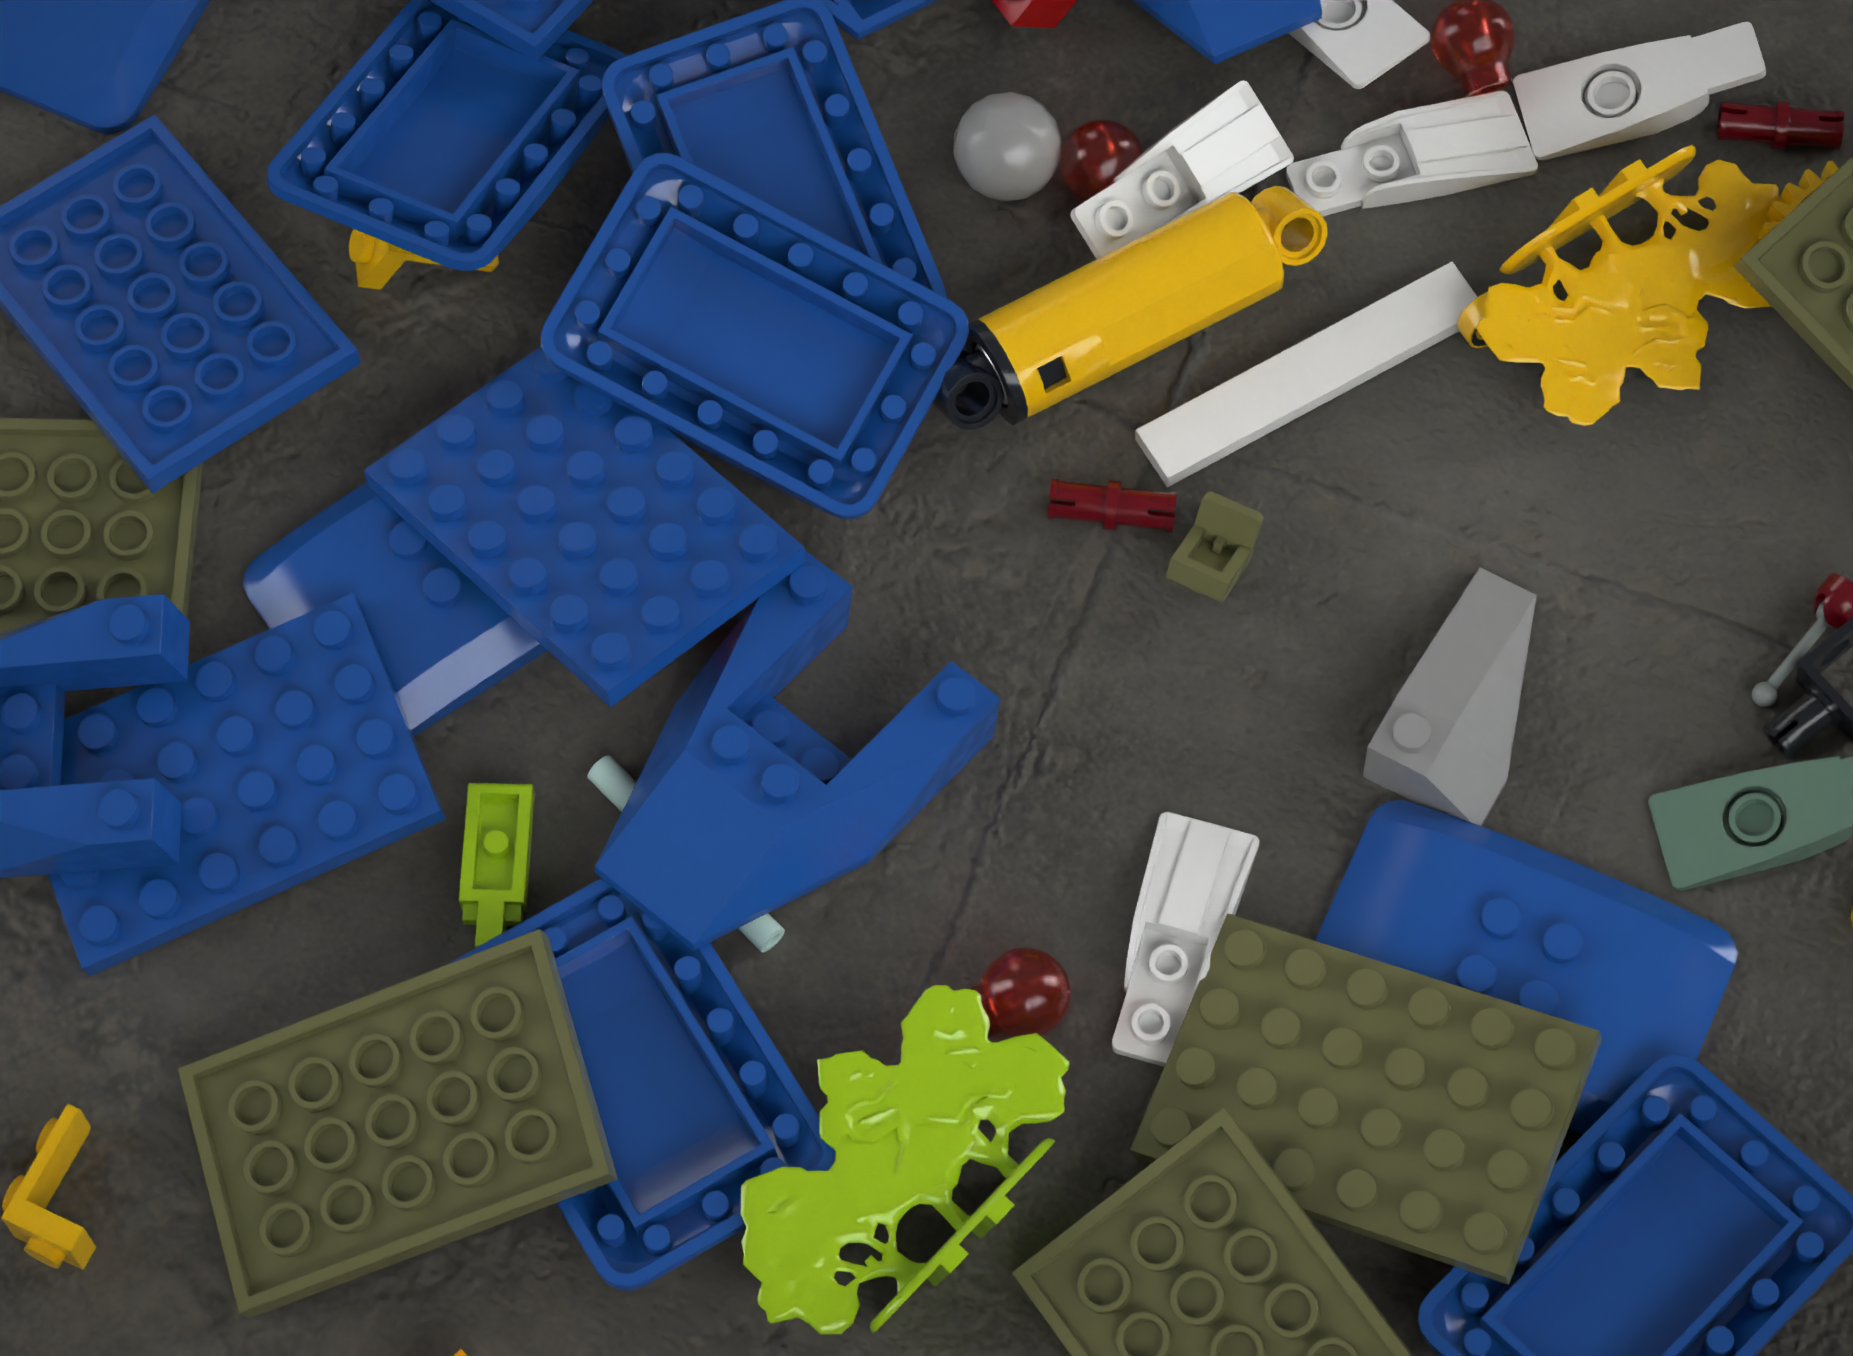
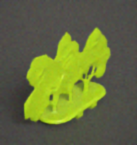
M934 985L926 989L909 1014L901 1022L903 1041L899 1065L885 1066L877 1059L870 1058L863 1050L839 1053L829 1058L818 1059L819 1086L827 1095L828 1101L820 1110L819 1134L820 1139L836 1151L835 1162L828 1171H807L802 1167H780L747 1179L741 1185L740 1215L746 1225L741 1241L744 1253L743 1265L762 1283L757 1298L758 1305L766 1312L767 1320L772 1324L798 1317L810 1324L820 1335L842 1334L854 1323L860 1306L857 1295L859 1284L878 1277H895L898 1293L872 1320L870 1330L874 1334L926 1279L934 1287L942 1282L969 1254L959 1244L971 1231L981 1239L998 1224L1014 1207V1204L1005 1195L1055 1143L1054 1139H1044L1020 1164L1008 1155L1009 1133L1021 1124H1037L1052 1121L1065 1112L1064 1097L1066 1090L1061 1077L1069 1070V1061L1037 1033L1015 1036L999 1042H991L987 1038L990 1028L989 1017L983 1008L981 995L976 990L966 988L954 991L948 985ZM981 1120H989L995 1127L996 1133L991 1142L978 1128ZM970 1159L996 1167L1006 1178L971 1216L967 1215L952 1201L953 1189L958 1184L962 1165ZM918 1204L932 1205L956 1230L926 1263L913 1262L897 1251V1225L903 1215L910 1208ZM878 1223L886 1226L889 1235L886 1244L874 1237ZM847 1243H863L880 1252L882 1260L877 1261L870 1255L864 1261L866 1264L864 1266L841 1260L839 1252L841 1247ZM837 1271L850 1272L855 1279L848 1285L843 1286L837 1283L834 1275Z

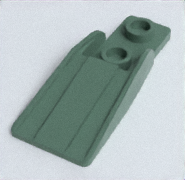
M1840 756L1747 771L1650 796L1648 804L1672 887L1678 891H1684L1801 861L1853 837V756L1841 760Z

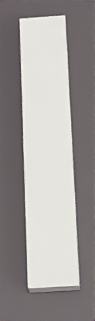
M1450 262L1135 430V440L1168 488L1459 332L1457 328L1459 316L1465 307L1477 298V295L1455 264Z

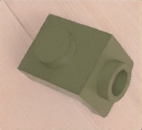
M1212 491L1207 492L1201 500L1194 526L1170 560L1165 578L1184 585L1196 593L1209 596L1223 603L1251 561L1262 525L1263 515L1256 510Z

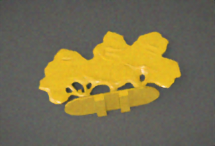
M1689 145L1648 169L1639 159L1622 169L1599 196L1593 188H1590L1575 197L1547 230L1526 243L1502 264L1499 271L1512 275L1542 259L1546 265L1542 283L1532 287L1509 283H1499L1489 287L1487 299L1484 303L1486 317L1477 322L1476 329L1500 361L1542 363L1545 367L1541 377V388L1545 400L1544 408L1553 415L1568 417L1571 423L1582 426L1592 425L1620 402V387L1623 384L1627 367L1641 369L1647 377L1653 379L1659 388L1700 390L1701 363L1696 358V353L1705 346L1708 322L1697 310L1699 300L1705 295L1724 299L1728 304L1744 309L1772 307L1733 266L1760 241L1758 235L1764 222H1770L1766 215L1772 202H1781L1778 186L1776 184L1752 183L1743 175L1736 164L1718 159L1707 164L1698 178L1699 189L1696 195H1670L1664 192L1663 184L1672 179L1693 160L1696 154L1695 146ZM1709 197L1714 200L1716 208L1713 211L1702 207L1698 201ZM1643 198L1658 213L1657 227L1650 239L1642 244L1632 246L1620 241L1607 219ZM1688 208L1707 218L1709 224L1706 229L1701 231L1683 226L1671 214L1672 210L1676 209L1682 216L1688 212ZM1665 222H1669L1676 229L1671 240L1664 235L1663 226ZM1592 228L1595 229L1603 241L1601 249L1595 253L1589 267L1582 270L1562 260L1555 252ZM1558 280H1560L1568 293L1565 301L1559 300L1554 294L1553 286Z

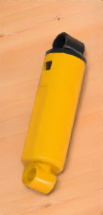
M1273 186L1264 189L1251 202L1236 192L1228 193L969 323V335L965 345L967 351L963 349L954 365L945 373L941 388L933 404L954 425L961 429L975 430L984 427L994 420L998 413L1008 423L1015 425L1279 291L1284 282L1282 262L1286 265L1298 266L1308 263L1315 258L1325 245L1328 235L1327 223L1318 211L1286 187ZM968 384L961 393L957 394L963 386Z

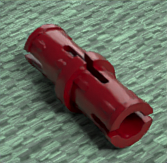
M1721 101L1717 121V129H1719L1717 130V140L1770 143L1771 149L1785 150V145L1815 146L1818 148L1840 150L1844 133V122L1842 121H1844L1845 114L1844 111L1839 110L1820 111L1790 107V102L1776 101L1775 106L1747 105Z
M1052 478L1049 498L1052 499L1048 504V519L1061 518L1103 523V529L1116 531L1117 525H1126L1173 532L1177 492L1165 493L1121 488V481L1109 480L1108 486L1059 481V479ZM1056 499L1073 500V501H1075V502H1072V501H1063V500H1056ZM1150 509L1170 511V512L1153 511V510H1150Z

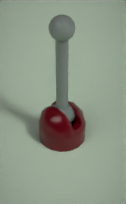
M1831 573L1820 585L1813 599V611L1817 621L1768 681L1760 682L1754 686L1752 699L1758 706L1769 707L1775 703L1779 686L1828 627L1839 629L1848 620L1853 618L1852 581L1839 574Z

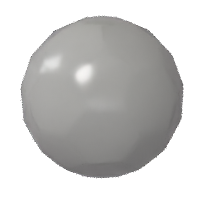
M1014 92L991 94L972 104L961 118L954 133L953 154L959 173L973 190L984 197L999 201L1020 200L1042 190L1054 175L1061 160V136L1056 120L1035 99Z

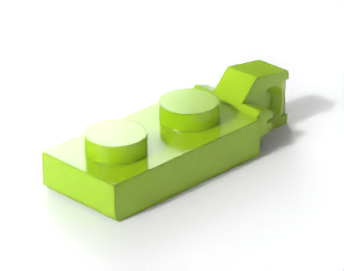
M468 784L459 903L463 911V925H476L475 948L507 931V926H516L523 922V912L527 910L535 791L533 784Z

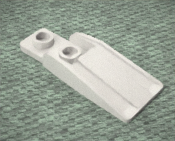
M1320 0L1322 19L1289 32L1293 38L1356 89L1364 88L1430 41L1429 31L1393 0Z
M1742 22L1693 38L1691 35L1643 43L1527 72L1516 76L1513 84L1533 154L1536 159L1544 161L1654 135L1700 114L1708 106L1710 94L1764 78L1766 67L1752 24L1750 22Z
M1244 80L1239 81L1170 130L1113 178L1114 183L1074 208L1070 216L1092 253L1098 259L1228 193L1236 192L1240 194L1287 167L1293 162L1294 157L1249 83Z
M1496 91L1401 110L1364 124L1352 131L1344 139L1341 150L1289 164L1286 170V178L1292 192L1322 216H1327L1359 206L1362 209L1412 202L1526 177L1537 172L1538 164L1510 95L1505 91Z
M1164 812L1160 815L1133 919L1124 980V991L1127 993L1112 1039V1049L1115 1053L1155 1065L1165 1066L1199 981L1205 978L1209 971L1211 952L1227 913L1236 914L1259 848L1257 836L1171 812Z

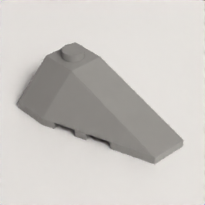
M1481 567L1478 569L1397 694L1369 743L1363 771L1364 778L1416 804L1480 826L1484 824L1508 778L1536 594Z

